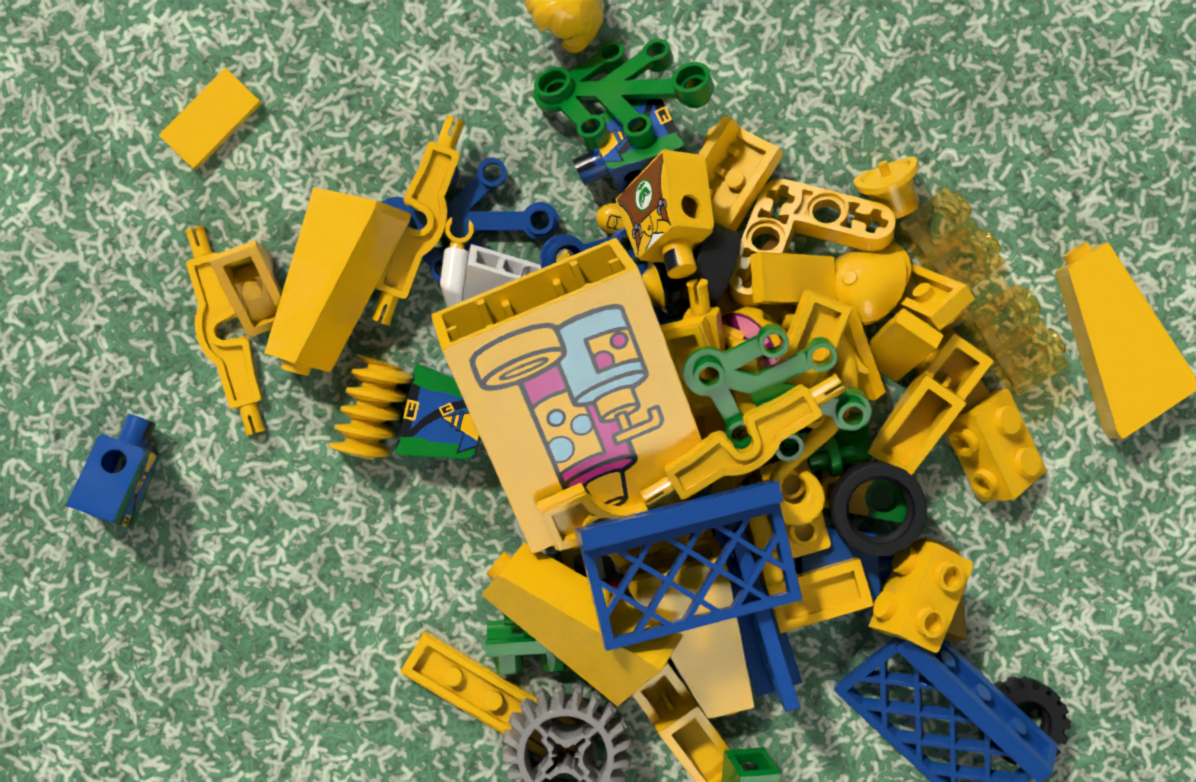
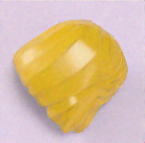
M525 0L524 2L528 14L532 16V22L538 27L539 31L548 30L556 37L568 39L563 40L560 45L570 53L583 51L596 37L603 23V0Z

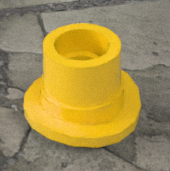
M915 156L902 158L890 163L882 161L878 163V168L863 172L855 177L853 184L859 193L869 195L874 202L888 206L894 213L895 219L912 213L919 206L913 187V177L918 172L920 165Z

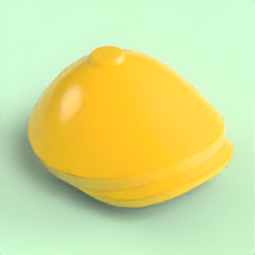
M892 241L885 249L876 252L863 251L852 247L844 251L834 261L837 301L849 306H855L862 325H870L886 317L898 304L910 279L912 267L907 252L895 241Z

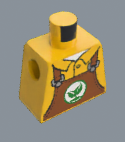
M663 149L616 198V204L635 256L641 261L665 263L668 277L680 279L692 275L697 270L693 250L713 232L714 219L705 156Z

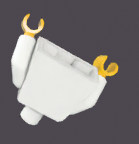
M452 217L446 222L445 236L450 242V247L444 250L440 287L447 308L541 269L539 264L471 244L468 254L464 247L472 239L474 233V225L471 220H469L468 225L469 232L463 238H456L451 234ZM568 251L561 253L556 262L570 257Z

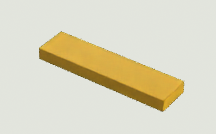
M426 630L400 671L401 674L504 734L505 730L512 728L508 723L512 712L522 713L520 704L524 698L532 699L537 703L536 696ZM569 716L556 717L565 724H575L578 722ZM535 728L528 738L529 750L543 758V755L548 750L541 742L542 735ZM559 744L558 752L574 751L576 745L572 744L570 747L565 748Z

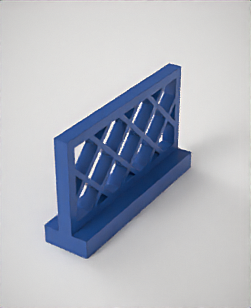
M765 480L574 528L578 548L581 549L604 649L609 651L803 600L779 503L783 502L779 481ZM768 514L773 534L762 551L740 536L751 518ZM739 522L733 532L723 527V525ZM711 528L729 537L715 563L692 550L701 532ZM690 534L684 545L674 539ZM664 540L681 550L666 576L642 562L652 544ZM736 543L759 556L745 582L722 569ZM642 546L636 557L624 551ZM775 547L777 548L779 561L770 556ZM617 553L632 562L617 589L600 580L595 558ZM688 555L711 568L696 595L673 581ZM767 561L782 570L787 591L766 596L752 587ZM639 567L662 581L647 608L623 594ZM718 574L741 587L732 604L720 609L703 600ZM669 586L692 599L682 619L670 622L654 612ZM602 587L613 593L607 605ZM749 592L758 597V599L743 602ZM620 598L644 612L632 632L613 636L609 616ZM700 604L710 610L694 615ZM651 617L662 623L645 628Z
M739 522L723 525V527L733 532ZM714 529L717 540L723 550L729 537ZM743 531L740 537L747 541L745 531ZM736 543L726 560L729 573L744 582L755 565L751 551ZM758 576L752 587L768 596L765 586L761 585ZM733 582L731 588L733 599H735L741 587ZM749 592L743 602L758 599V597ZM772 609L737 617L746 665L756 696L760 697L773 692L786 712L800 708L794 685L802 683L787 633L780 634Z
M894 637L846 674L834 687V691L931 782H958V778L983 782H1027L1033 778L1036 782H1041L1053 774L1058 744L946 640H943L940 650L934 653L910 641ZM899 652L913 665L914 675L888 672L887 660ZM860 681L880 683L881 699L865 698L853 686ZM888 684L914 687L915 703L890 701ZM922 688L939 690L949 699V708L923 705ZM890 713L915 716L916 732L897 729L890 722ZM923 717L949 720L950 736L924 733ZM957 722L977 725L984 732V740L957 737ZM924 746L950 749V764L930 760L924 754ZM958 750L984 753L985 769L958 765ZM992 755L1011 757L1020 768L1014 772L992 770Z

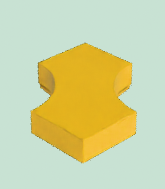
M582 482L535 502L553 545L559 551L578 547L574 528L648 510L645 502L631 506H613L600 502L586 491ZM662 541L653 543L646 556L664 549ZM642 546L624 551L636 557ZM617 553L608 554L618 568L632 563Z

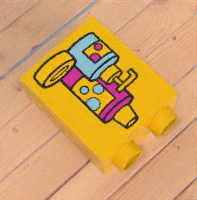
M613 238L431 314L441 350L532 554L550 546L554 547L535 502L581 482L592 497L605 504L631 506L645 502L640 491L666 477L665 465L687 453L702 441L640 271L617 238ZM678 493L653 508L685 501L690 497L681 499ZM574 547V548H570V549H566V550H562V551H572V550H577V549H579V548H578V547Z

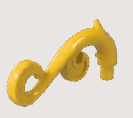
M784 310L779 325L788 331L795 313ZM843 334L837 349L838 358L833 367V372L838 376L844 387L857 388L858 373L868 376L870 369L860 360L848 338ZM851 407L845 410L843 417L847 418ZM822 414L821 418L806 426L812 428V430L802 439L804 443L802 455L793 461L781 460L772 472L769 481H779L781 493L782 485L787 475L838 431L839 427L834 423L831 416ZM802 471L798 473V478L803 481L806 489L805 497L801 502L792 504L785 501L784 498L783 502H779L784 524L793 526L809 524L823 510L825 493L821 483L811 472Z

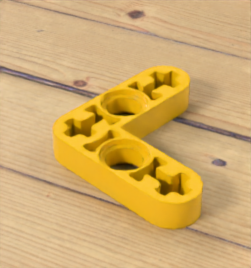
M776 179L768 182L757 198L741 239L738 259L729 282L731 297L736 303L743 306L754 307L761 305L754 304L752 286L751 289L743 287V281H748L751 275V254L758 252L787 253L794 232L863 251H881L888 247L894 238L896 221L894 213L888 206L878 202L787 179ZM780 196L788 198V203L782 205L778 221L773 219V203H777ZM831 207L839 213L840 217L832 223H821L814 218L813 214L819 208ZM848 214L854 215L851 228H847ZM871 222L880 223V227L875 230V233L866 231V227H869ZM762 234H771L779 240V244L774 249L768 251L757 249L752 242L757 236Z

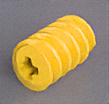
M357 354L356 356L368 364L367 368L352 369L351 374L360 380L362 385L361 387H347L345 393L356 400V404L341 406L339 410L348 416L351 421L345 424H335L334 429L342 434L345 440L344 442H329L328 446L348 455L374 460V458L390 455V448L383 444L380 439L395 438L396 431L386 424L385 421L401 419L402 413L393 407L391 403L407 400V394L399 389L397 384L412 383L413 376L399 366Z

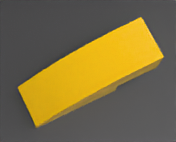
M949 329L937 349L931 353L894 407L868 449V453L879 461H884L906 470L912 476L967 404L965 402L966 397L994 360L955 331Z
M668 660L661 672L633 693L632 696L694 782H721L724 750L732 749L711 719H707L692 692Z

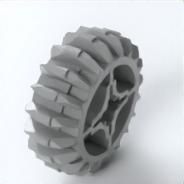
M557 683L554 697H551L548 691L541 687L536 693L537 703L532 699L524 698L520 704L522 713L512 712L508 721L512 728L504 731L502 741L509 747L503 750L502 760L512 764L507 772L509 780L522 779L521 782H624L625 773L622 769L628 768L631 765V755L626 750L632 747V737L623 733L627 728L626 718H613L617 706L612 702L600 707L602 694L598 690L592 692L589 699L582 697L584 689L580 683L575 685L573 695L566 694L563 683ZM569 716L581 720L575 724H565L556 717ZM535 728L542 735L541 742L548 750L543 754L542 761L539 764L533 759L528 747V738ZM597 731L601 735L607 750V754L599 767L592 762L593 755L587 749L592 743V736ZM559 744L565 748L570 747L572 744L576 745L575 753L570 750H566L563 753L561 751L558 752ZM567 773L577 779H561L555 776Z

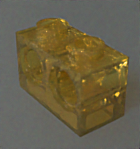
M947 187L934 193L920 204L915 211L906 215L895 224L896 233L925 269L966 284L969 290L973 289L1006 263L999 255L1001 246L996 238L988 230H980L969 216L972 214V210L967 201L958 192L954 191L951 193ZM930 211H936L945 218L946 229L943 235H936L929 230L927 216ZM961 248L968 249L974 255L975 266L970 273L962 271L957 265L956 256Z
M1019 283L1002 288L963 313L961 318L979 349L994 360L991 368L1004 389H1009L1012 396L1023 395L1070 365L1063 355L1066 352L1063 340L1055 330L1046 328L1037 314L1041 311L1037 299L1027 288L1022 289ZM1000 305L1008 307L1013 315V322L1008 330L1001 329L995 320V313ZM1027 345L1032 346L1038 355V362L1031 371L1026 369L1021 362L1022 350Z

